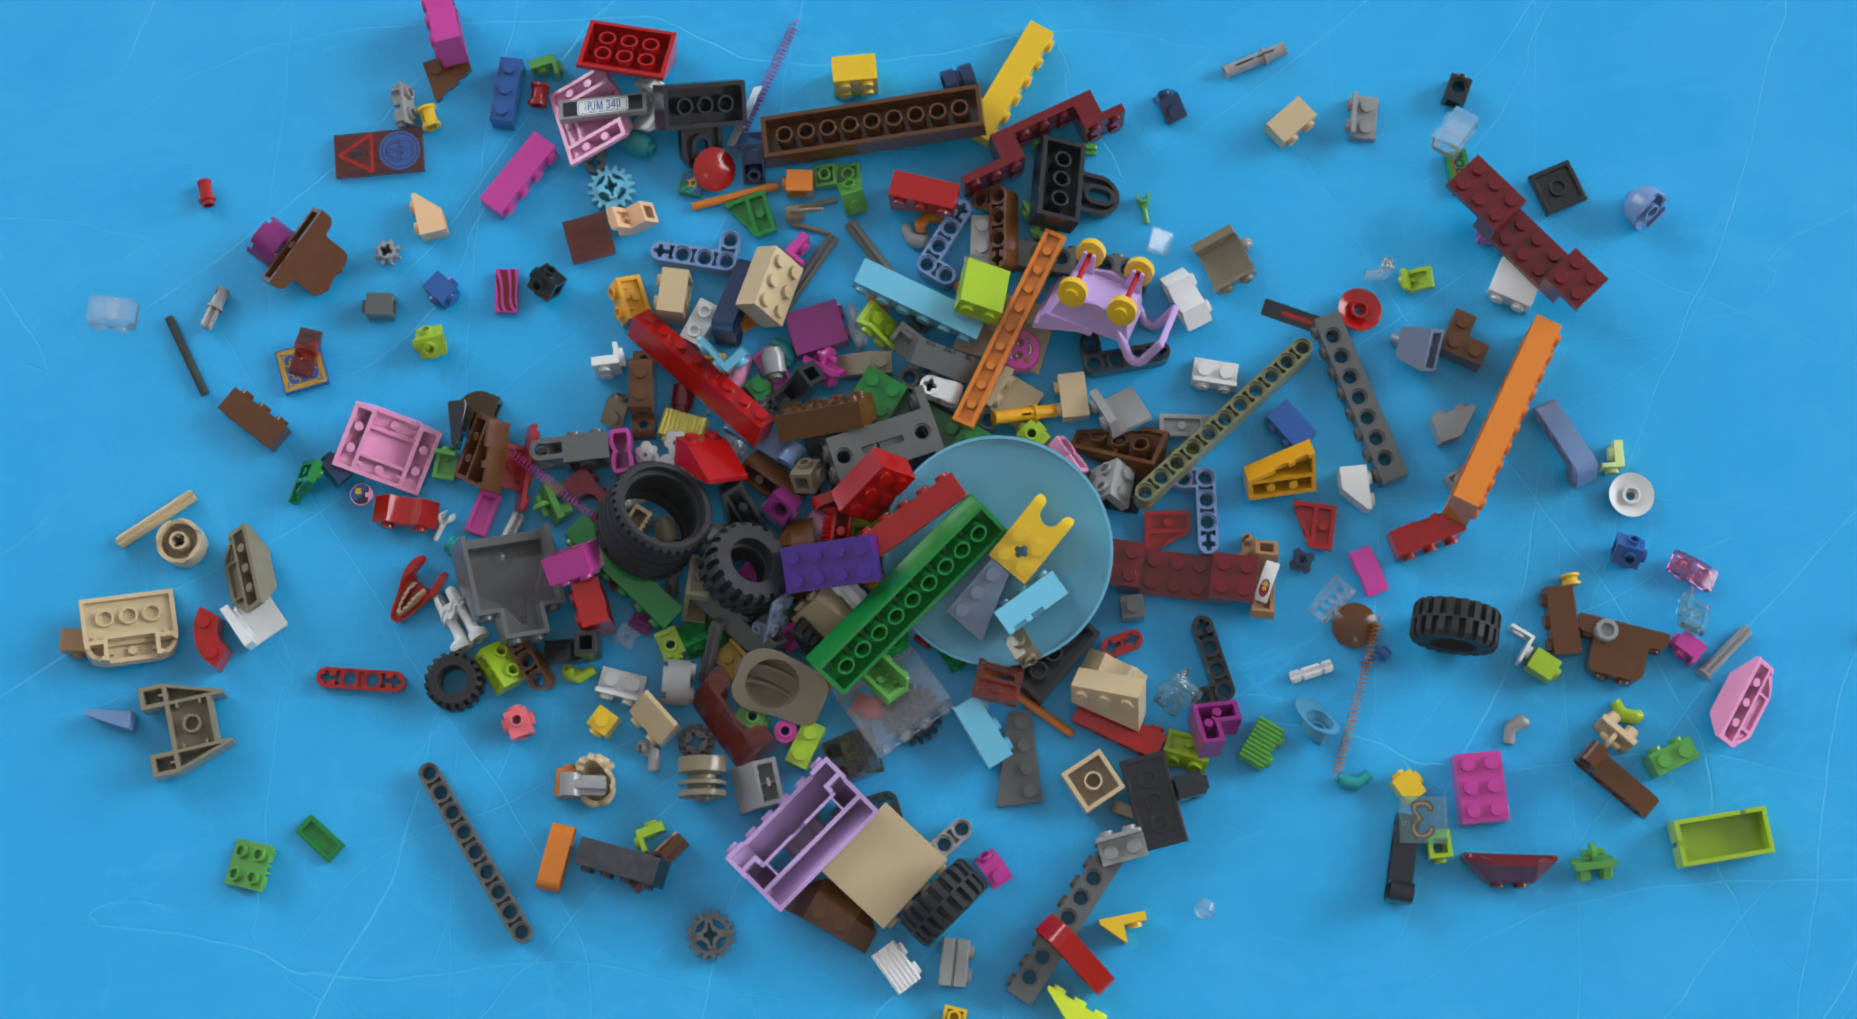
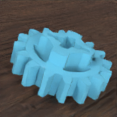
M614 165L612 170L605 166L604 172L597 169V177L591 175L593 183H588V188L591 190L588 192L589 198H592L593 206L598 204L599 211L603 210V208L608 209L611 206L627 208V202L633 203L630 196H636V192L633 189L636 185L634 181H631L633 179L632 175H626L625 168L618 171L617 165ZM610 183L614 187V196L610 192Z

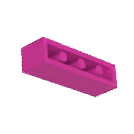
M534 131L480 196L479 199L482 205L502 220L506 216L512 215L519 200H523L529 194V188L534 182L537 183L542 178L548 165L551 166L556 161L558 152L555 145Z

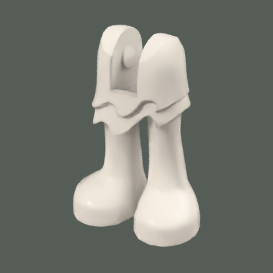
M449 586L445 589V593L450 601L449 603L441 594L435 595L433 600L441 622H443L445 628L449 627L455 641L450 645V651H455L457 654L460 652L465 653L474 648L473 644H479L486 640L490 633L485 626H479L476 621L472 622L471 614L467 609V602L462 598L457 588ZM459 618L462 619L464 625L466 626L468 630V636L458 622Z

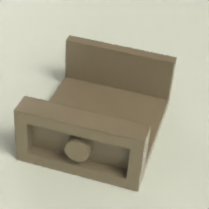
M1230 224L1190 245L1193 252L1199 257L1213 284L1214 292L1218 295H1226L1232 292L1234 286L1240 283L1242 285L1247 284L1254 279V275L1258 274L1234 227Z
M693 554L689 565L682 621L705 624L706 612L693 600L708 602L709 592L704 590L702 586L704 582L700 580L698 574L701 570L698 569L700 555Z

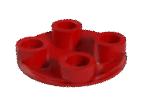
M710 147L695 156L693 173L698 186L708 191L716 192L724 190L732 183L735 176V164L727 151L718 147Z

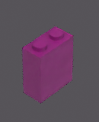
M836 299L787 313L785 322L798 361L803 360L804 355L813 357L817 355L818 350H824L826 347L838 350L849 346L848 339L852 338L849 326L843 325L842 318H845L842 305L837 306Z

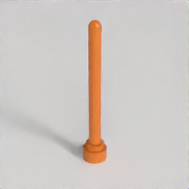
M987 666L979 677L981 681L995 684L1067 737L1074 736L1072 728L999 677L995 667Z

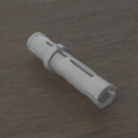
M1283 41L1266 49L1264 47L1260 48L1259 52L1222 65L1223 74L1228 79L1259 65H1268L1270 61L1288 55L1287 48Z

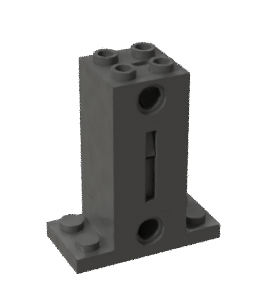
M923 385L916 386L912 390L910 400H908L910 412L867 425L865 428L854 429L825 439L821 456L824 464L828 463L830 472H828V477L831 485L837 486L873 447L907 458L911 467L922 464L928 458L944 449ZM916 435H921L924 439H920ZM838 459H843L847 463H840Z

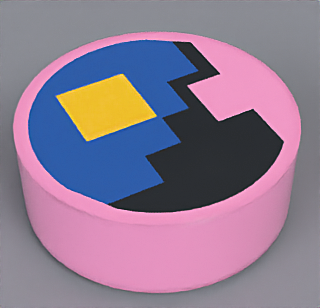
M359 483L351 489L350 498L355 505L365 507L373 501L374 492L369 485Z

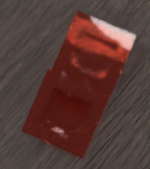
M300 328L294 344L295 353L288 369L290 374L312 378L321 347L323 332Z

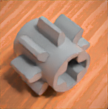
M393 239L389 242L381 240V244L378 247L374 246L375 251L378 253L374 258L376 261L381 260L383 267L387 264L395 267V262L402 260L398 254L402 249L400 246H395Z

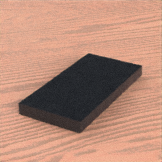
M1164 750L1120 761L1119 766L1136 827L1142 828L1147 850L1152 851L1189 841Z

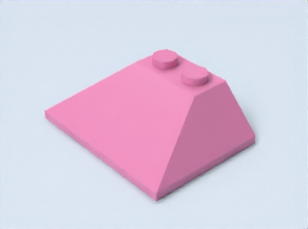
M591 70L549 95L572 167L626 138L633 129L630 116L560 124L559 101L622 94L617 83L608 72Z
M356 401L332 465L418 496L435 454V448H437L443 433L420 421L383 407Z

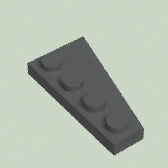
M1031 710L1008 713L1005 736L1008 737L1013 745V748L1010 749L1013 755L1002 761L996 808L1042 803Z

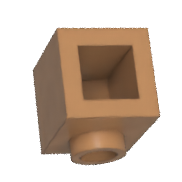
M61 628L59 651L65 655H71V658L84 659L86 653L82 629Z

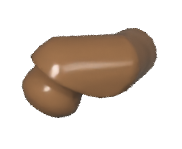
M1244 533L1242 535L1241 551L1237 553L1238 555L1253 556L1255 537L1251 533Z

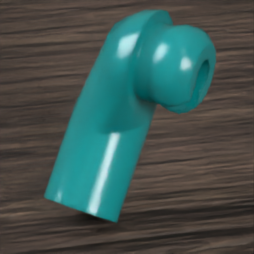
M774 337L770 347H781V351L784 352L785 365L787 367L793 366L797 358L794 347L790 343Z
M1367 770L1361 772L1357 777L1341 773L1337 777V782L1343 789L1357 791L1369 782L1372 776Z

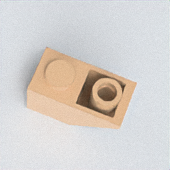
M416 193L411 194L412 202H409L411 214L416 216L417 222L413 223L416 235H420L423 242L450 236L446 217L442 209Z

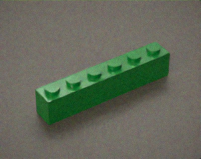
M583 514L565 532L564 537L567 539L565 543L572 547L596 539L594 523ZM602 551L606 565L599 568L600 572L598 575L607 583L611 581L616 586L614 590L622 598L628 597L633 602L631 604L633 609L639 614L643 612L649 618L647 621L654 629L658 630L660 628L662 631L665 630L683 612V608L654 580H646L627 574L614 565Z

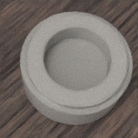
M1608 618L1600 620L1594 627V634L1601 642L1614 640L1619 632L1617 623Z

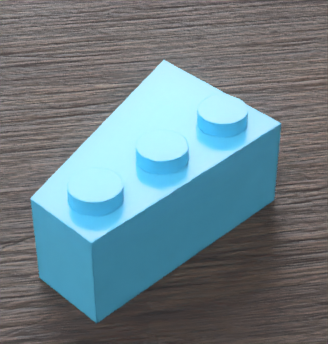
M1044 570L1035 577L1037 582L1029 587L1026 583L1016 591L1018 595L1012 600L1007 597L997 604L999 609L994 614L1010 635L1069 593L1053 570L1049 573Z

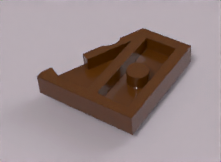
M436 58L423 63L437 103H440L443 100L442 97L451 89L453 90L461 79L466 78L472 72L469 62L444 68L442 61Z

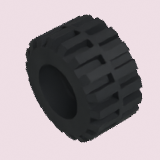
M453 651L448 655L446 653L440 654L441 658H434L432 660L434 664L427 667L428 674H424V679L426 680L424 687L427 690V695L440 708L450 712L457 710L464 712L465 708L471 709L474 707L472 705L474 702L478 703L481 700L479 696L480 694L483 695L485 691L483 685H486V680L483 678L485 676L483 671L470 656H466L464 653L460 652L457 654ZM454 670L464 671L467 675L465 688L457 694H447L443 690L445 676Z

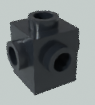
M546 263L541 267H535L531 271L527 287L535 295L549 302L560 295L567 278L559 273L556 268Z

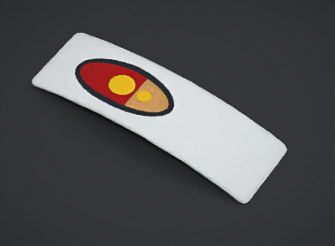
M1266 561L1255 592V600L1263 603L1268 602L1280 567L1279 563Z

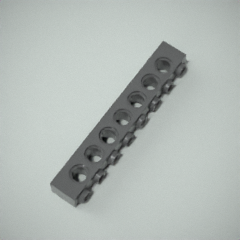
M1339 310L1314 319L1311 325L1312 328H1310L1311 336L1314 341L1317 340L1319 343L1320 357L1323 361L1326 360L1329 367L1327 368L1328 376L1331 381L1336 383L1337 397L1340 401L1344 402L1346 407L1344 409L1345 416L1349 422L1352 421L1355 428L1353 429L1354 437L1357 442H1361L1364 449L1362 450V455L1365 462L1370 463L1374 483H1378L1379 487L1382 488L1405 479L1409 473ZM1333 335L1337 342H1328L1326 336ZM1334 356H1343L1345 363H1338ZM1343 376H1351L1354 379V383H1346ZM1352 396L1361 397L1363 403H1354ZM1361 417H1369L1371 424L1362 423ZM1369 437H1377L1380 440V444L1373 445ZM1378 458H1387L1389 465H1381Z
M1097 850L1093 857L1088 855L1082 865L1085 868L1081 876L1076 874L1069 885L1073 889L1068 896L1063 894L1056 905L1060 909L1055 916L1060 920L1064 912H1070L1074 916V922L1067 926L1076 935L1122 865V863L1103 867L1099 861V850ZM1088 874H1097L1099 883L1097 885H1090L1086 880ZM1076 893L1085 894L1087 898L1085 904L1078 905L1075 903L1074 895ZM1038 934L1031 944L1035 948L1030 955L1025 953L1018 964L1022 968L1017 975L1012 973L1005 984L1009 987L1006 992L1029 1007L1062 958ZM1043 951L1048 954L1049 960L1046 964H1039L1036 961L1035 955L1038 952ZM1026 971H1031L1035 974L1036 981L1033 984H1026L1023 981L1022 976Z

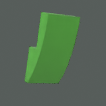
M857 162L837 165L836 163L814 166L815 187L838 188V183L853 178H858L862 186L861 164Z

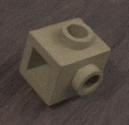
M799 459L789 474L795 493L817 492L826 478V472L822 467L820 459Z

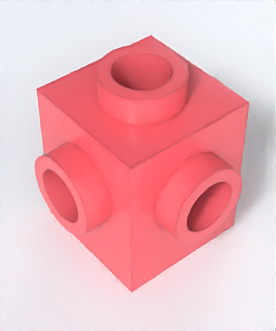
M518 704L507 708L508 712L503 713L505 720L501 721L505 734L509 733L513 742L536 735L533 726L536 723V719L532 710L528 711L526 706L521 707Z

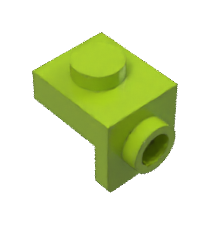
M1427 265L1411 270L1406 268L1400 269L1401 275L1398 276L1399 285L1407 293L1413 294L1435 288L1432 266Z
M657 819L644 823L643 828L635 830L637 837L633 839L637 850H642L645 854L649 853L645 840L667 832L662 821L657 822Z

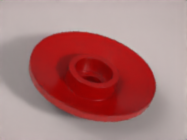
M1351 289L1345 292L1338 302V310L1344 324L1352 330H1370L1377 325L1381 318L1382 307L1380 301L1372 292L1366 289ZM1354 310H1359L1361 315L1355 314Z

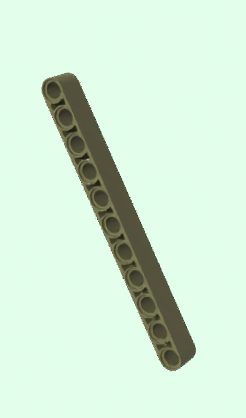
M1307 338L1296 339L1145 477L1135 488L1134 504L1136 507L1143 510L1152 507L1303 368L1311 357L1313 349L1311 341ZM1301 349L1304 350L1306 353L1301 354L1297 350ZM1285 363L1290 365L1291 367L1285 368L1281 364ZM1266 378H1273L1275 382H1269ZM1257 392L1260 396L1256 397L1251 395L1250 393ZM1241 406L1244 410L1238 411L1234 407ZM1223 420L1228 422L1229 424L1221 425L1219 421ZM1210 435L1213 439L1207 440L1203 436ZM1193 449L1197 451V454H1190L1187 450ZM1179 464L1182 468L1174 469L1171 465ZM1161 478L1166 482L1160 484L1157 483L1155 480ZM1147 493L1150 497L1145 499L1140 497L1139 494Z

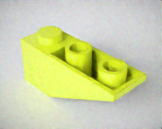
M1054 984L1053 987L1048 985L1046 990L1064 1019L1107 1018V1015L1097 1009L1092 1012L1085 1008L1087 1003L1081 999L1074 997L1072 1000L1065 995L1067 991Z

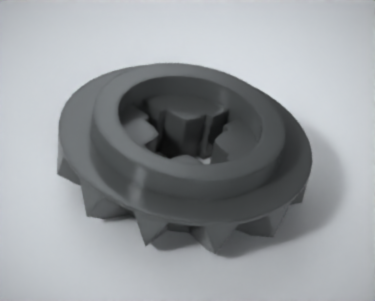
M701 724L686 727L678 737V748L683 756L710 755L715 746L712 732ZM694 733L698 739L703 740V742L699 743V752L694 745H687L693 741Z

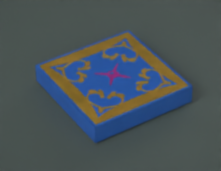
M318 340L275 352L284 391L287 396L330 384L321 345Z

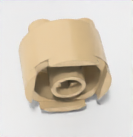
M185 518L165 522L156 534L158 553L169 563L180 568H192L204 558L209 545L203 530Z

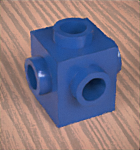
M1618 532L1610 551V562L1626 569L1637 570L1640 562L1644 563L1648 550L1645 549V540L1636 535H1626Z

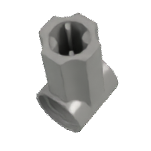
M579 772L560 773V797L605 796L606 776L581 775Z

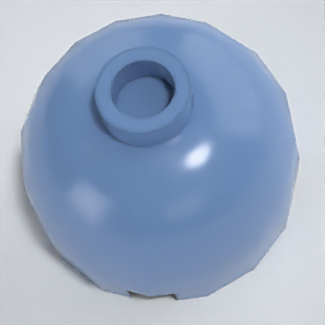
M1650 185L1630 190L1626 195L1624 204L1626 219L1637 230H1643L1641 227L1646 223L1650 227L1665 212L1666 208L1663 205L1665 201L1669 203V197L1662 190Z

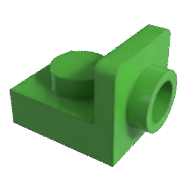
M554 54L528 61L533 77L546 76L550 71H554L557 81H562L560 74L564 73L561 61H556Z

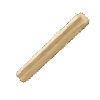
M191 490L186 491L115 538L117 544L121 548L127 547L196 502V495Z

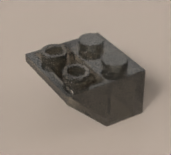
M872 727L851 730L822 743L825 755L847 776L851 783L870 778L885 771Z

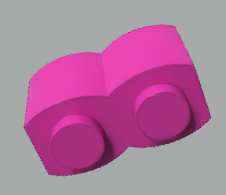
M628 428L611 429L609 433V444L613 451L611 466L617 478L630 466L636 464L632 456L634 441Z

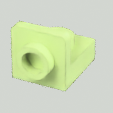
M1613 440L1609 447H1607L1606 457L1607 461L1610 462L1601 463L1598 467V472H1605V475H1616L1625 467L1623 440Z

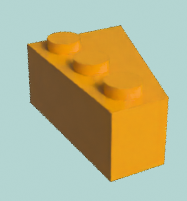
M1310 439L1244 466V487L1248 499L1256 500L1316 491L1315 451Z

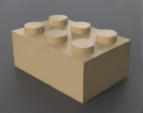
M777 245L757 247L735 305L763 328L782 327L803 268Z

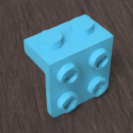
M700 335L697 338L700 342L697 346L705 355H712L715 359L712 363L720 372L726 371L731 373L734 369L741 370L749 362L747 358L750 354L745 348H740L725 361L704 336Z

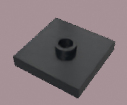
M1569 160L1530 175L1527 178L1546 217L1588 199Z

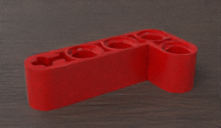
M1050 913L1034 929L1044 941L1057 951L1096 995L1099 996L1115 980L1078 936L1054 914Z

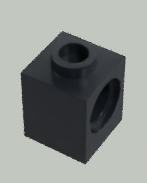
M1451 73L1440 104L1461 111L1473 80L1462 73ZM1452 87H1458L1462 92L1456 93Z

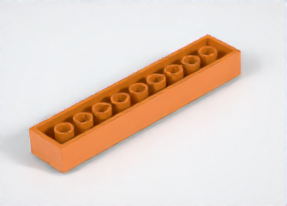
M1539 314L1536 315L1518 347L1441 514L1466 526L1470 519L1475 520L1479 511L1483 509L1487 501L1486 496L1496 481V474L1500 472L1504 464L1503 459L1508 454L1513 444L1511 442L1521 427L1520 422L1524 419L1529 409L1528 405L1537 392L1536 387L1544 377L1545 368L1554 355L1552 352L1561 340L1562 335L1559 332L1562 325Z

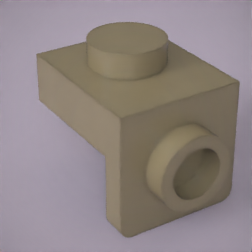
M617 392L607 398L600 423L615 429L623 428L629 410V398L626 394Z
M1024 627L1004 639L1015 660L1023 669L1034 665L1037 660L1042 658L1041 652L1036 648Z

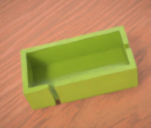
M1765 806L1675 820L1667 823L1671 844H1676V848L1672 850L1677 870L1768 855L1776 852Z

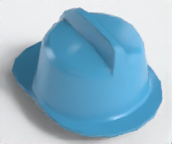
M1309 697L1297 698L1295 707L1302 717L1301 730L1306 737L1310 738L1318 746H1322L1331 735L1339 733V724L1319 702Z

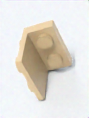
M1006 365L985 406L993 411L1029 407L1031 404L1038 405L1043 397V392L1014 376V369ZM1027 421L1012 422L1007 424L1017 429V427L1022 422L1027 423Z

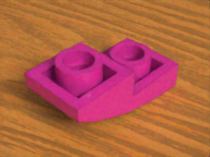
M1369 545L1348 553L1354 575L1359 576L1365 597H1372L1389 589L1381 567Z

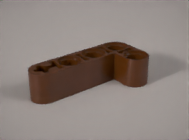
M1001 185L977 190L972 196L971 203L974 208L989 214L990 265L1011 271L1010 274H1012L1018 267V195L1016 192Z
M1595 739L1588 742L1576 756L1574 763L1635 815L1645 819L1659 803V799L1608 756L1610 751L1606 746Z

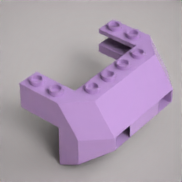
M827 756L824 759L818 757L810 765L812 769L808 778L803 776L794 785L797 789L791 795L786 793L777 802L780 806L774 812L770 809L761 818L763 823L758 828L753 826L744 835L747 838L744 842L741 841L739 844L734 842L725 851L728 854L725 859L779 912L880 812ZM832 801L841 811L826 825L817 815ZM785 849L794 859L778 873L770 863Z

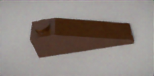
M1140 427V431H1128L1113 439L1109 432H1106L1104 429H1085L1076 431L1071 444L1077 453L1102 464L1118 458L1135 472L1134 478L1143 480L1165 460L1170 434L1168 431Z

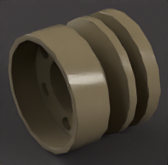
M686 755L678 757V774L688 776V779L678 782L679 787L688 788L678 791V798L693 802H710L726 798V790L716 789L727 786L726 781L716 779L717 775L726 773V757L721 755Z

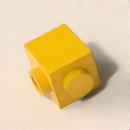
M600 704L586 723L591 727L589 729L590 733L599 739L603 736L608 740L622 721Z
M1400 769L1391 776L1393 781L1388 784L1404 807L1427 791L1422 785V777L1417 771L1413 772L1411 769H1408L1406 772Z

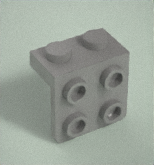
M1128 387L1105 399L1097 388L1089 392L1091 401L1088 403L1094 415L1097 414L1104 430L1107 429L1113 439L1151 420L1150 412L1132 387Z
M1118 458L1089 469L1085 476L1092 483L1101 500H1109L1121 511L1129 507L1135 472Z

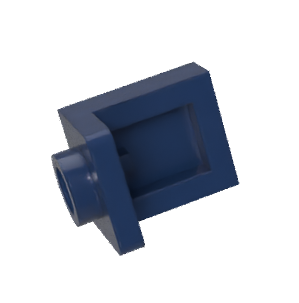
M1167 88L1159 91L1157 97L1152 99L1158 105L1166 125H1170L1188 116L1177 91Z

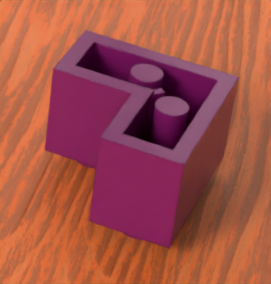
M1236 700L1192 704L1187 722L1198 758L1221 756L1226 742L1225 735L1237 734L1242 717Z

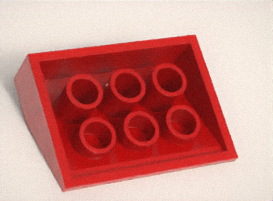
M590 20L576 68L664 81L673 67L677 54V33Z

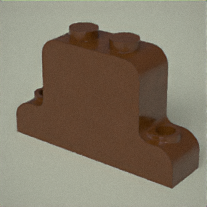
M313 207L260 279L278 289L286 288L293 281L301 289L314 295H321L328 291L333 279L343 271L344 264L347 261L346 252L327 237V232L332 224L331 217L323 210Z
M633 351V359H629V412L632 417L634 441L657 440V362L645 351ZM646 422L648 426L645 429H641L640 424Z
M1582 612L1577 614L1580 637L1589 640L1584 669L1589 675L1593 676V679L1605 682L1608 679L1616 681L1615 684L1618 686L1629 687L1630 684H1634L1643 677L1647 655H1660V651L1669 644L1671 634L1615 621L1619 628L1617 637L1610 642H1601L1594 634V627L1597 622L1605 618Z

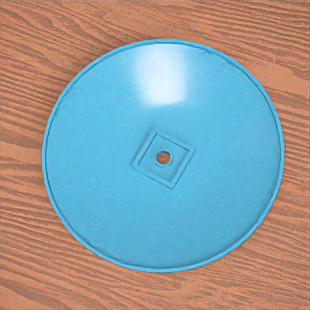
M993 435L967 439L952 444L928 458L913 472L916 479L899 496L895 497L889 511L890 514L897 511V505L908 498L911 501L917 497L915 492L923 486L931 487L936 483L934 479L946 471L947 474L952 472L965 491L975 496L1007 530L1011 528L1039 494H1043L1047 500L1040 513L1041 520L1045 525L1049 527L1056 526L1065 517H1071L1075 520L1072 528L1027 582L1030 587L1037 582L1035 577L1046 570L1049 573L1053 570L1069 593L1022 626L1029 634L1036 648L1041 652L1042 658L1069 643L1083 630L1098 610L1105 596L1113 566V536L1105 506L1089 479L1077 466L1057 451L1041 443L1014 436ZM959 503L883 556L885 577ZM1025 545L1016 548L1018 557L1022 555L1027 556L1028 552H1026L1027 547ZM992 547L912 629L934 648L955 659L981 666L1002 667L1019 665L1004 641L1010 634L994 613L981 642L947 612V609L990 561L992 557L989 554L993 549ZM1009 573L997 604L1007 597L1012 600L1018 595L1016 591L1025 584Z

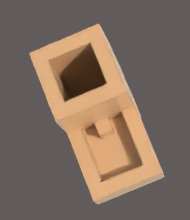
M637 201L627 208L611 206L606 209L608 223L612 230L618 231L619 236L633 235L659 223L653 203Z

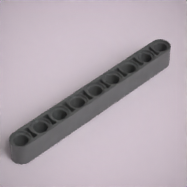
M424 763L419 768V778L514 941L521 944L530 943L535 936L533 926L447 778L434 763ZM434 768L436 771L435 777L427 780L425 777L426 772ZM441 788L447 789V795L444 799L437 798V792ZM452 808H458L459 814L455 819H449L448 812ZM465 827H469V837L461 839L460 831ZM480 847L482 850L481 856L473 859L471 857L472 850ZM487 867H492V877L484 879L482 875L483 870ZM503 887L505 889L504 896L496 899L494 896L495 889ZM509 907H515L517 910L516 916L512 919L506 917V910ZM521 927L528 928V935L524 939H519L517 936V931Z

